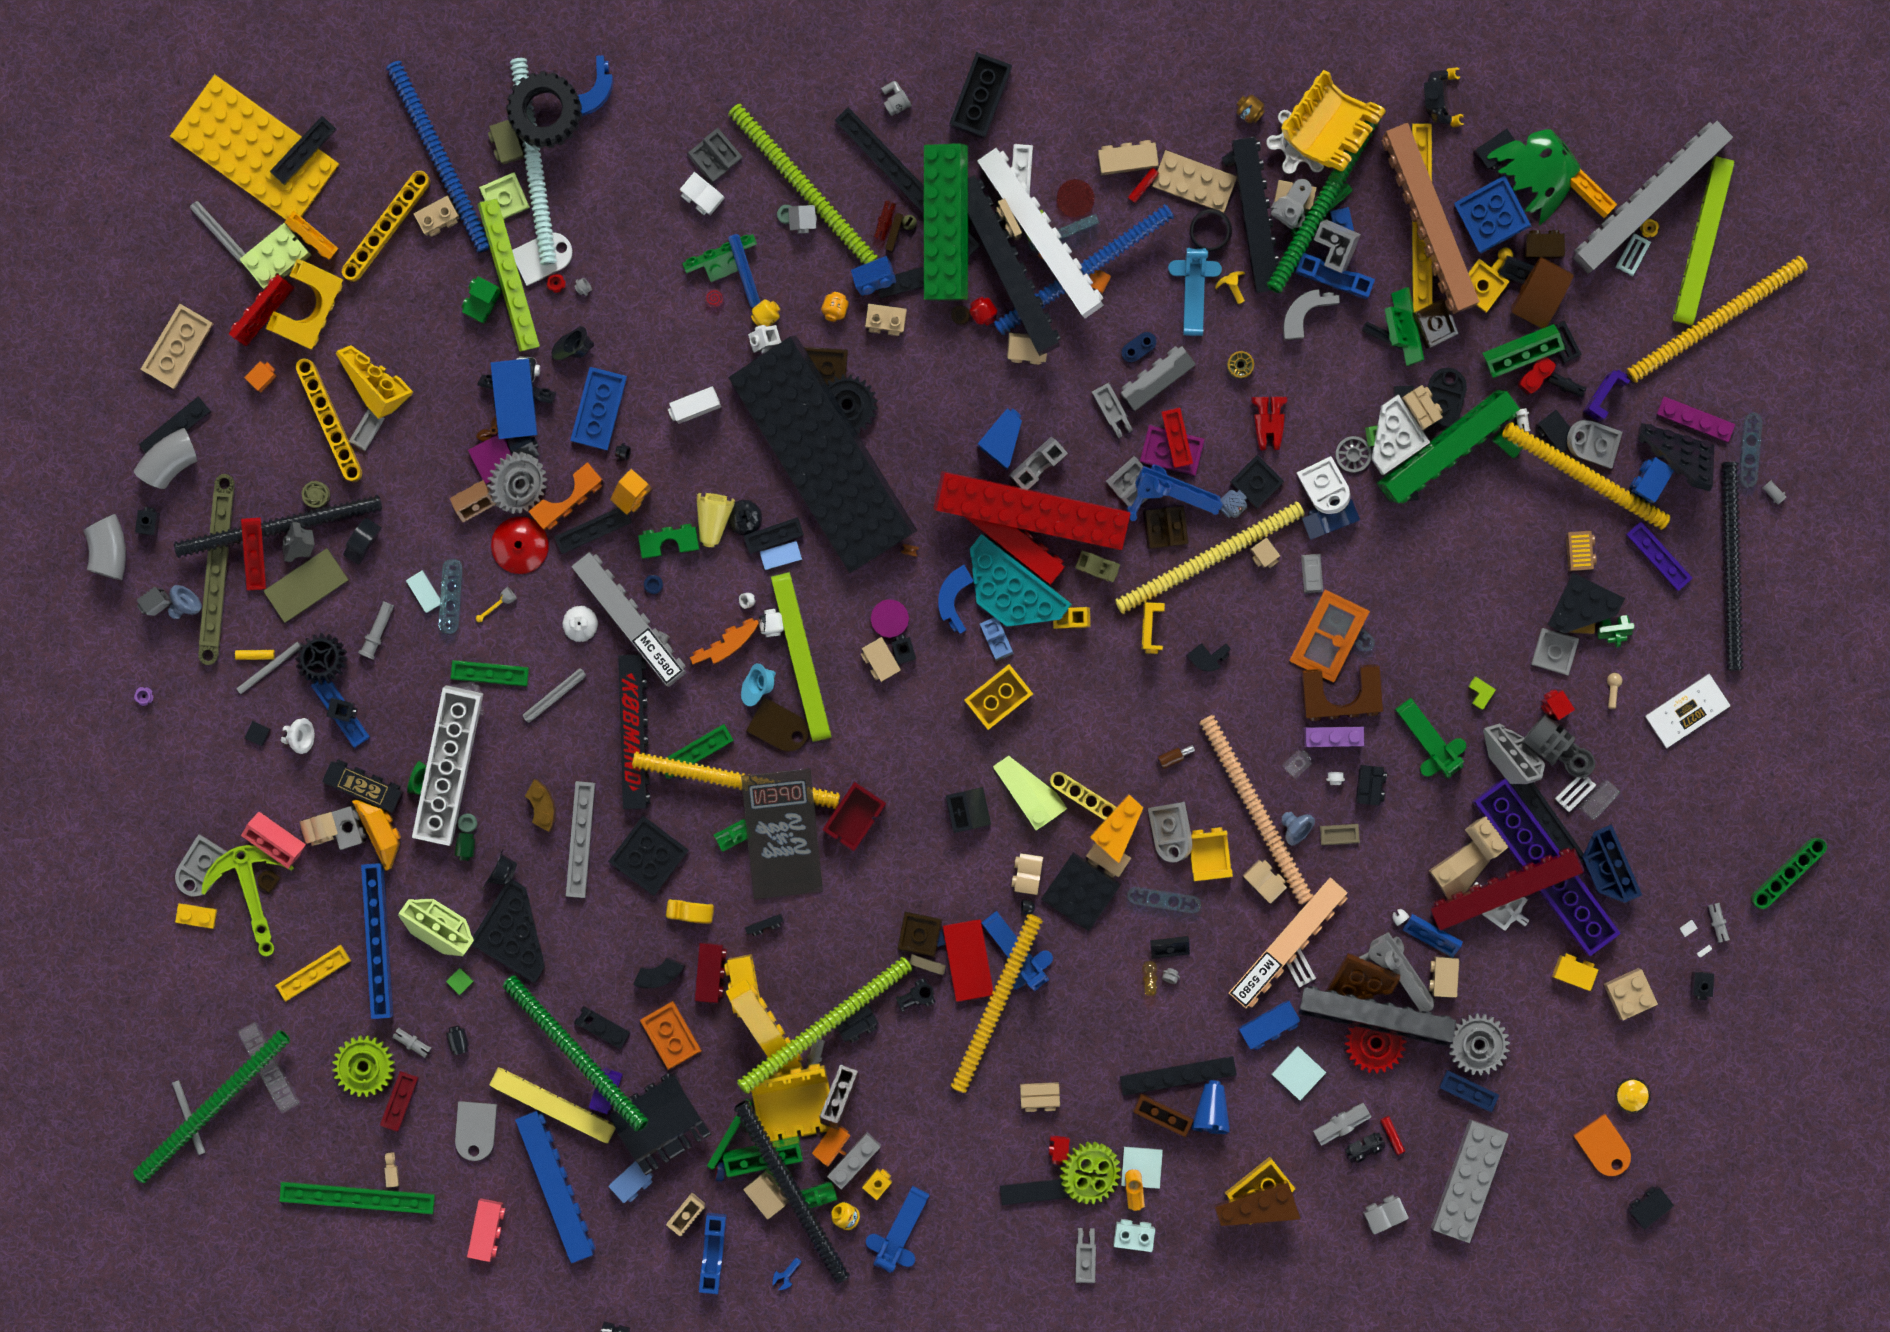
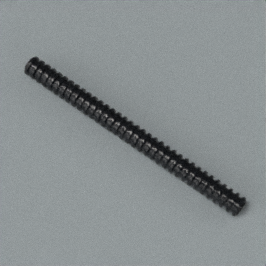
M1737 462L1721 463V466H1723V469H1721V472H1723L1721 484H1723L1722 490H1724V493H1722V496H1724V499H1722V502H1724V505H1722V508H1724V511H1722L1724 523L1722 525L1725 527L1723 529V532H1725V535H1723V538H1725V541H1723V544H1725V547H1723V550H1725L1723 562H1725L1724 568H1726V571H1724V574H1726V577H1724V580H1726V583H1724V586H1726V589H1724L1726 601L1724 603L1726 604L1725 610H1727V613H1725V616H1727V619H1725V622H1727V625H1725V628H1727V631H1725L1727 643L1725 644L1728 646V649H1726V652H1728V655H1726V658H1728L1726 670L1728 671L1744 669L1742 666L1744 661L1741 658L1743 657V654H1741V651H1743V648H1741V645H1743V642H1741V639H1743L1741 627L1743 625L1741 624L1742 618H1740V615H1742V612H1740V609H1742V606H1740V603H1742V600H1740V597H1742L1740 585L1742 583L1740 582L1741 576H1739V573H1741V570H1739V567H1741L1739 561H1741L1739 555H1741L1739 543L1741 541L1738 540L1740 537L1738 534L1740 531L1738 528L1740 525L1738 522L1740 519L1738 516L1740 505H1738L1739 499L1737 498L1739 496L1737 492L1739 490V487H1737L1739 483L1737 481L1739 477L1737 475L1739 471L1737 466L1739 463Z
M375 495L373 498L369 496V499L364 497L363 500L357 499L356 502L354 500L351 503L347 501L346 504L340 503L338 506L334 504V507H322L321 510L317 508L316 511H305L304 514L300 512L299 515L293 514L291 517L287 515V518L282 516L281 519L275 518L274 521L272 519L269 522L263 521L261 523L262 539H264V536L268 538L270 535L276 536L277 533L279 535L282 532L288 533L287 531H289L292 522L300 523L301 528L305 529L307 526L308 528H311V525L316 527L317 524L323 525L324 522L328 524L329 521L333 523L335 520L340 521L342 518L346 520V517L352 518L354 515L358 517L359 514L363 516L364 513L370 514L372 511L376 513V510L380 512L382 511L380 497L378 495ZM242 526L239 529L236 527L234 530L228 529L226 532L222 530V533H210L209 536L205 534L204 537H192V540L189 538L186 541L180 540L179 543L175 541L174 549L176 556L181 558L182 555L186 557L187 554H199V551L204 553L205 550L211 551L212 548L216 550L217 547L221 549L223 546L228 547L230 544L234 546V543L240 544V542H243Z
M745 1100L738 1103L734 1111L738 1112V1117H741L740 1121L746 1127V1132H749V1137H752V1142H755V1147H758V1152H761L760 1156L764 1157L763 1161L767 1163L766 1166L773 1173V1178H776V1183H779V1188H782L781 1192L785 1193L784 1197L788 1198L787 1202L791 1203L790 1207L794 1208L793 1212L797 1213L796 1217L802 1223V1228H805V1233H808V1238H811V1243H814V1248H817L816 1252L820 1253L819 1257L823 1258L822 1262L826 1263L825 1267L829 1268L828 1272L832 1273L831 1277L834 1278V1282L841 1283L845 1281L850 1275L849 1272H846L847 1268L843 1267L844 1263L840 1262L841 1258L837 1257L838 1253L834 1252V1247H831L832 1243L826 1237V1232H823V1227H820V1222H817V1217H814V1212H811L812 1208L808 1207L809 1203L805 1202L806 1198L802 1197L803 1193L799 1192L800 1188L793 1181L794 1177L790 1176L791 1172L787 1171L788 1167L785 1166V1162L782 1161V1157L779 1156V1152L773 1146V1141H770V1136H767V1131H764V1126H761V1121H758L759 1117L755 1116L756 1112L752 1111L753 1107L749 1106L750 1102Z

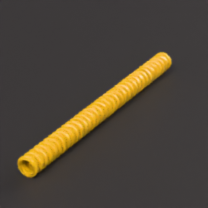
M1797 256L1796 260L1792 259L1791 263L1788 262L1786 266H1781V269H1777L1776 273L1772 272L1771 276H1766V279H1762L1761 283L1757 282L1756 286L1753 285L1751 289H1747L1746 293L1742 292L1741 296L1738 295L1736 299H1731V302H1727L1726 306L1722 305L1721 309L1718 308L1716 312H1712L1711 316L1707 315L1706 319L1703 318L1701 322L1698 321L1696 326L1692 325L1691 329H1686V332L1683 331L1681 335H1677L1676 339L1672 338L1671 342L1668 341L1667 345L1663 344L1661 349L1657 348L1656 352L1653 351L1651 353L1652 355L1648 354L1646 359L1642 358L1641 362L1638 361L1636 365L1633 364L1631 366L1632 368H1627L1626 372L1629 378L1635 383L1638 382V379L1642 380L1643 376H1648V373H1652L1653 369L1657 370L1658 366H1663V363H1667L1668 359L1672 360L1673 356H1678V353L1687 350L1688 346L1692 347L1693 343H1698V340H1702L1703 336L1707 337L1708 333H1713V330H1717L1718 326L1722 327L1723 323H1728V320L1737 317L1738 313L1742 314L1743 310H1748V307H1752L1753 303L1757 304L1758 300H1763V297H1767L1768 293L1772 294L1773 290H1778V287L1781 288L1783 284H1787L1788 280L1792 281L1793 277L1796 278L1798 274H1802L1803 270L1807 271V263L1802 257Z
M637 751L634 753L632 766L633 768L639 767L640 770L645 768V771L650 769L651 772L655 770L656 773H668L670 776L674 774L675 777L679 775L680 778L684 776L686 779H698L699 782L704 780V783L709 781L710 784L714 782L715 785H727L729 788L733 786L734 789L738 787L739 790L743 788L745 791H748V785L755 784L750 781V774L745 776V773L741 775L739 772H727L726 769L721 771V768L716 770L715 767L711 769L710 766H698L696 763L692 765L691 762L687 764L686 761H683L682 763L680 760H668L667 757L662 759V756L657 758L656 755L652 757L650 756L651 754H639ZM755 775L751 777L757 784L775 782L774 779L770 781L768 778H757ZM809 786L806 787L809 804L815 803L817 806L821 804L822 807L826 805L827 808L831 806L833 809L838 807L840 797L838 792L834 794L833 791L829 793L827 790L821 791V789L816 790L814 787L812 789Z

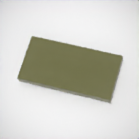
M326 548L265 589L264 593L284 623H286L349 581L329 549Z

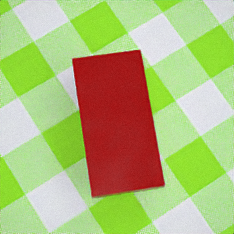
M981 919L944 925L943 930L956 1002L993 995Z

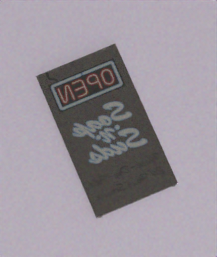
M811 768L741 776L754 899L823 892Z

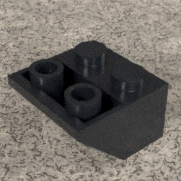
M983 787L946 795L954 833L991 825Z

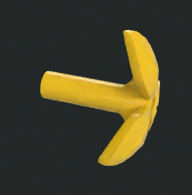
M1235 271L1228 276L1222 277L1215 286V289H1217L1223 283L1229 284L1238 304L1245 301L1238 287V276L1245 275L1243 271Z

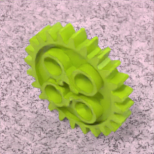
M1086 1142V1147L1079 1144V1150L1072 1148L1074 1154L1067 1153L1069 1160H1063L1066 1167L1060 1168L1065 1172V1174L1060 1175V1178L1065 1180L1061 1183L1062 1186L1066 1187L1064 1191L1068 1194L1070 1193L1069 1196L1072 1199L1075 1198L1077 1202L1080 1203L1082 1201L1085 1204H1088L1089 1201L1095 1204L1096 1199L1102 1202L1103 1195L1109 1198L1107 1192L1114 1193L1112 1186L1119 1185L1115 1182V1179L1121 1178V1176L1116 1174V1172L1121 1171V1168L1116 1166L1120 1163L1119 1160L1115 1159L1117 1155L1109 1147L1106 1148L1104 1144L1101 1143L1099 1145L1097 1142H1094L1093 1145ZM1086 1159V1163L1081 1166V1162ZM1104 1161L1103 1166L1099 1168V1164ZM1083 1178L1081 1184L1077 1185L1078 1180ZM1100 1180V1184L1095 1187V1183Z

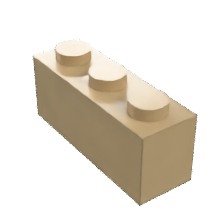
M1151 140L1139 142L1140 145L1132 146V143H1124L1118 148H1113L1112 145L1101 147L1102 150H1098L1101 175L1145 170L1152 167L1158 168L1156 143H1151Z

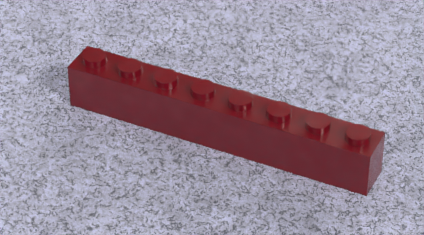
M1565 848L1558 852L1559 855L1554 857L1551 855L1540 859L1541 862L1535 865L1533 862L1528 863L1520 871L1511 870L1505 873L1503 878H1491L1487 881L1488 884L1480 886V884L1474 885L1469 888L1470 891L1462 893V891L1451 895V899L1446 901L1444 898L1435 901L1431 911L1439 930L1582 874L1584 868L1575 848L1572 850Z

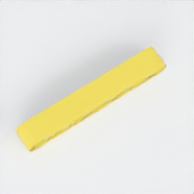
M497 1068L489 1084L491 1087L604 1143H609L616 1129L613 1123L610 1122L609 1124V1121L595 1114L591 1115V1112L577 1105L574 1106L573 1103L561 1097L557 1098V1095L543 1088L539 1089V1086L525 1079L522 1081L523 1078L511 1072H505L506 1070Z

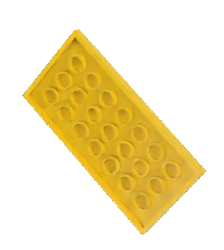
M215 74L170 135L174 140L284 219H287L293 211L302 217L339 166L338 162L318 149L286 185H283L270 170L301 139V136Z

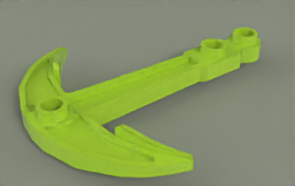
M254 845L239 846L229 850L212 864L204 877L201 894L205 895L209 887L222 876L223 872L235 868L252 918L251 925L255 939L260 944L258 948L259 953L263 956H269L274 951V945L270 942L271 934L267 919L263 915L252 863L266 861L267 864L285 866ZM239 852L244 853L245 857L243 859H238L237 854ZM291 865L289 870L292 871L294 867ZM259 926H263L265 928L264 933L258 932L257 929ZM266 944L270 946L268 952L263 950V946Z

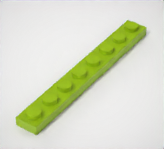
M498 199L478 203V208L519 351L539 347V342Z

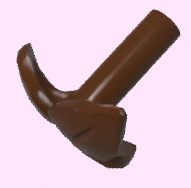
M496 416L490 423V430L485 428L477 433L476 438L484 442L498 435Z

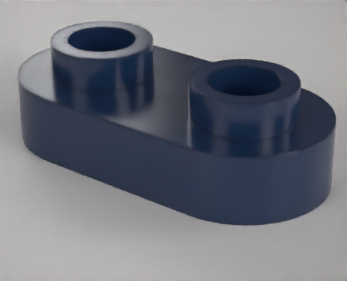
M1150 332L1140 334L1122 348V358L1129 363L1137 361L1154 349L1156 337ZM1145 338L1150 339L1149 345L1143 343ZM1129 349L1135 351L1133 356L1128 355Z

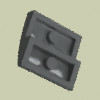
M719 128L710 133L701 143L687 153V156L711 184L742 159L741 154Z

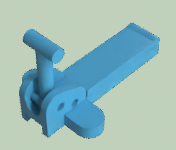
M1186 248L1185 260H1174L1168 266V271L1171 275L1185 276L1183 336H1203L1205 277H1217L1222 271L1220 263L1206 261V258H1208V250L1206 248Z

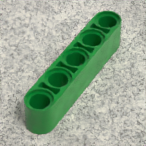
M1819 838L1809 839L1751 895L1752 905L1761 909L1769 907L1826 852V842ZM1816 841L1820 844V849L1817 852L1812 849V845ZM1801 855L1806 857L1804 865H1800L1798 861ZM1787 868H1790L1793 874L1787 879L1784 873ZM1774 881L1779 884V888L1775 892L1771 890V884ZM1762 894L1765 897V902L1759 905L1757 897Z

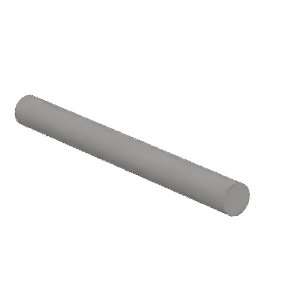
M296 642L237 688L240 694L244 693L296 653L297 650H300L302 647L299 642Z
M178 1080L173 1082L172 1085L184 1118L188 1120V1117L192 1116ZM197 1130V1133L193 1134L192 1140L198 1155L205 1153Z

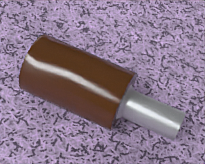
M1193 745L1182 750L1177 747L1159 755L1158 759L1162 768L1166 769L1183 761L1184 756L1194 752L1195 749Z

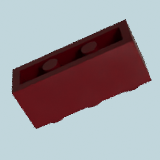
M700 942L695 1001L718 1003L719 998H723V987H720V981L725 977V968H722V960H726L727 949H723L724 944Z

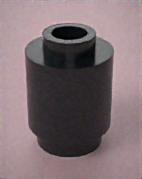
M460 1025L450 1027L449 1031L446 1032L450 1051L453 1052V1055L467 1052L469 1044L465 1028H460Z

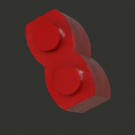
M1547 356L1535 361L1530 372L1526 373L1519 380L1518 387L1527 395L1532 394L1540 388L1543 379L1552 374L1556 364Z

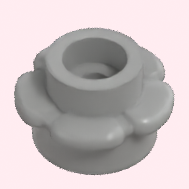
M585 278L576 280V291L580 295L584 294L587 296L588 292L592 290L589 282Z
M1168 968L1162 971V979L1168 983L1176 984L1177 980L1180 979L1178 971Z

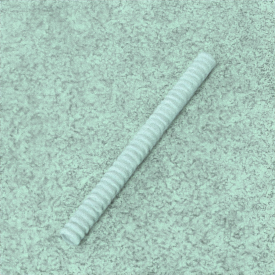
M515 58L510 61L514 85H518L521 78L524 77L526 79L529 77L527 76L529 71L526 70L528 65H526L527 59ZM531 100L526 110L527 117L532 124L537 126L534 123L536 118L533 117L535 112H533L534 106H532L533 100ZM524 141L522 146L525 147L523 152L525 153L526 170H528L527 176H529L527 180L530 182L528 186L531 188L529 193L532 194L530 199L533 200L531 205L533 206V217H535V229H537L535 233L538 235L536 240L539 241L537 246L540 247L538 249V252L541 254L539 255L541 259L540 264L552 265L557 262V259H555L556 253H554L555 247H553L554 241H552L554 237L551 235L553 230L550 229L552 224L549 223L551 218L549 217L550 212H548L547 194H545L547 190L544 188L546 184L543 182L545 177L542 176L544 171L541 170L543 165H541L540 148H537L535 145L531 146Z

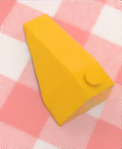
M350 345L336 352L337 357L364 403L378 419L393 413L412 395L413 391L401 378L396 375L392 378L384 372L386 368L381 365L379 367L374 366L370 363L368 356Z

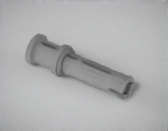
M383 601L370 634L365 636L366 640L362 650H359V654L374 660L375 651L378 645H381L380 638L395 607L394 605Z

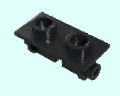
M1374 1132L1364 1137L1363 1140L1366 1144L1362 1146L1360 1140L1347 1146L1348 1148L1345 1151L1350 1156L1351 1163L1362 1162L1366 1159L1367 1155L1372 1153L1375 1155L1383 1151L1386 1145L1380 1133L1376 1134Z

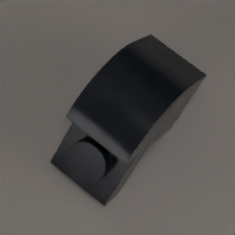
M365 518L349 538L343 555L359 565L363 561L369 547L376 541L382 527Z
M1201 643L1186 656L1199 670L1215 671L1221 668L1217 660L1219 659L1222 662L1230 655L1228 651L1231 648L1225 643L1213 654H1210Z

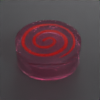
M718 289L709 290L705 295L706 304L711 308L721 307L724 303L723 293Z

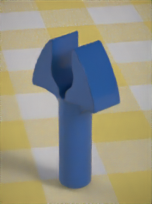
M795 1258L784 1272L779 1273L777 1270L775 1271L773 1285L778 1279L784 1277V1284L778 1290L786 1289L792 1285L789 1277L801 1264V1260Z

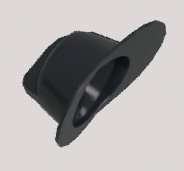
M579 326L562 336L554 344L551 354L555 360H563L569 356L582 358L594 347V342L587 336L586 328Z
M502 849L496 867L481 891L487 883L502 885L512 879L517 863L503 855L504 849Z

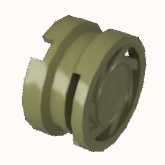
M311 481L303 487L302 499L310 507L321 508L329 502L330 490L322 482Z

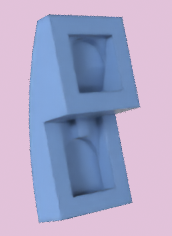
M994 617L980 623L996 661L1014 654L998 619Z

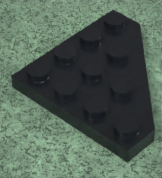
M1640 424L1638 439L1642 443L1647 442L1652 447L1651 451L1660 459L1665 458L1669 462L1671 469L1678 475L1683 474L1688 478L1687 483L1692 487L1711 491L1713 487L1715 445L1708 441L1693 439L1688 435L1683 436L1674 433L1671 430H1663L1652 424Z
M511 879L504 885L473 936L474 941L471 945L533 983H536L545 968L544 958L527 888Z

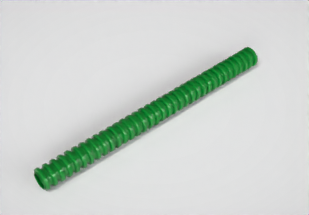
M1365 120L1364 122L1373 128L1357 153L1347 150L1343 151L1349 154L1352 160L1344 171L1333 168L1334 171L1330 173L1331 176L1328 177V181L1322 187V191H1320L1319 196L1316 198L1317 201H1314V206L1310 208L1311 211L1307 213L1308 216L1305 217V221L1302 222V226L1299 227V231L1296 232V236H1294L1293 241L1288 246V251L1284 253L1285 256L1281 258L1282 261L1276 267V272H1273V277H1270V282L1267 283L1270 290L1276 293L1283 291L1282 288L1289 281L1288 278L1291 277V273L1297 267V263H1299L1300 258H1302L1303 253L1309 246L1308 243L1312 241L1311 238L1317 232V228L1326 216V212L1329 211V207L1332 206V202L1338 196V192L1341 190L1340 187H1343V182H1346V177L1349 176V172L1352 171V167L1355 166V162L1358 161L1364 150L1363 148L1366 147V143L1369 142V138L1372 137V133H1374L1378 124Z
M516 976L509 977L503 984L504 990L518 1002L519 1006H522L523 1010H526L525 1012L529 1014L530 1018L541 1027L542 1031H545L544 1033L552 1039L553 1043H556L557 1047H560V1050L564 1052L565 1056H568V1059L575 1064L576 1068L583 1072L587 1080L591 1081V1084L595 1085L596 1089H599V1093H603L602 1096L610 1102L611 1106H614L615 1110H618L619 1114H622L623 1119H626V1122L630 1123L629 1125L634 1127L635 1131L642 1130L648 1123L647 1117H644V1114L640 1113L641 1111L636 1109L635 1105H632V1101L621 1092L620 1088H617V1085L609 1079L608 1075H605L604 1071H601L600 1067H597V1063H594V1060L586 1054L585 1050H582V1047L578 1046V1043L574 1042L573 1038H570V1034L559 1025L558 1021H555L554 1017H551L552 1015L521 984V981L517 980Z
M281 1030L276 1031V1034H273L272 1038L268 1039V1043L265 1042L264 1047L261 1046L259 1048L260 1051L257 1050L255 1055L253 1054L251 1059H248L247 1063L242 1065L243 1067H239L238 1071H235L234 1075H231L230 1079L226 1080V1084L223 1083L217 1089V1092L215 1091L213 1096L209 1097V1100H205V1104H201L200 1108H197L196 1112H193L192 1116H189L188 1120H185L175 1130V1133L171 1134V1137H167V1141L162 1142L163 1145H159L158 1149H155L154 1153H151L150 1157L146 1158V1161H143L137 1169L133 1170L135 1178L141 1183H146L147 1179L151 1178V1175H154L168 1159L172 1158V1154H176L181 1149L180 1146H184L185 1142H188L189 1138H192L193 1134L197 1133V1130H200L202 1126L206 1125V1122L210 1121V1118L214 1117V1113L217 1114L223 1108L222 1105L225 1106L227 1101L229 1102L231 1097L235 1096V1093L240 1092L239 1089H243L244 1085H247L248 1081H251L252 1077L256 1076V1072L259 1073L265 1067V1064L269 1063V1060H273V1056L278 1055L277 1052H281L282 1048H285L286 1044L290 1043L288 1035Z

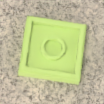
M515 172L479 187L485 201L498 199L503 219L530 208Z

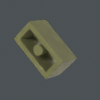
M508 120L489 126L491 131L488 132L491 143L495 142L497 150H494L497 161L501 160V163L505 165L524 158L518 135Z

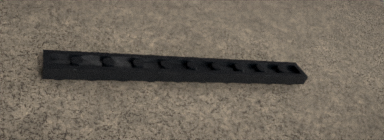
M847 107L835 121L924 213V185L860 118ZM968 232L969 258L981 245Z

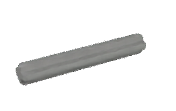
M198 201L194 202L190 209L237 261L241 263L240 258L245 255L244 251Z
M578 669L525 712L523 718L528 723L534 720L586 677L585 672L582 669Z

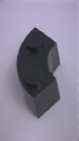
M667 957L657 967L648 968L642 966L633 985L641 988L664 986L681 973L685 964Z

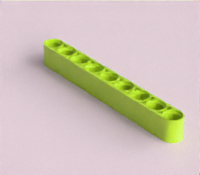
M1715 156L1712 161L1713 166H1711L1707 181L1709 185H1706L1703 197L1704 203L1701 205L1698 216L1699 222L1696 224L1693 236L1695 240H1692L1688 256L1690 259L1687 260L1684 272L1685 277H1683L1679 292L1681 296H1678L1674 311L1676 314L1673 315V321L1693 325L1734 166L1733 160Z
M790 572L772 576V584L779 611L782 615V623L812 741L831 738Z

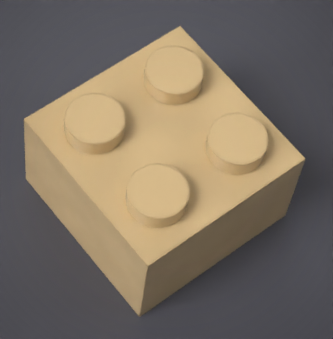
M1640 968L1604 983L1615 1011L1621 1020L1630 1018L1658 1005L1643 970Z

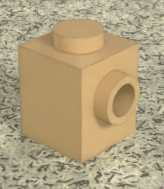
M1267 537L1250 549L1254 555L1252 559L1258 567L1262 565L1263 568L1266 566L1271 568L1279 562L1277 558L1280 555Z

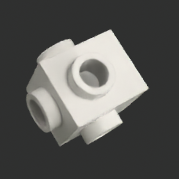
M761 325L756 327L754 332L748 334L754 353L762 352L764 354L781 343L776 325L768 327Z

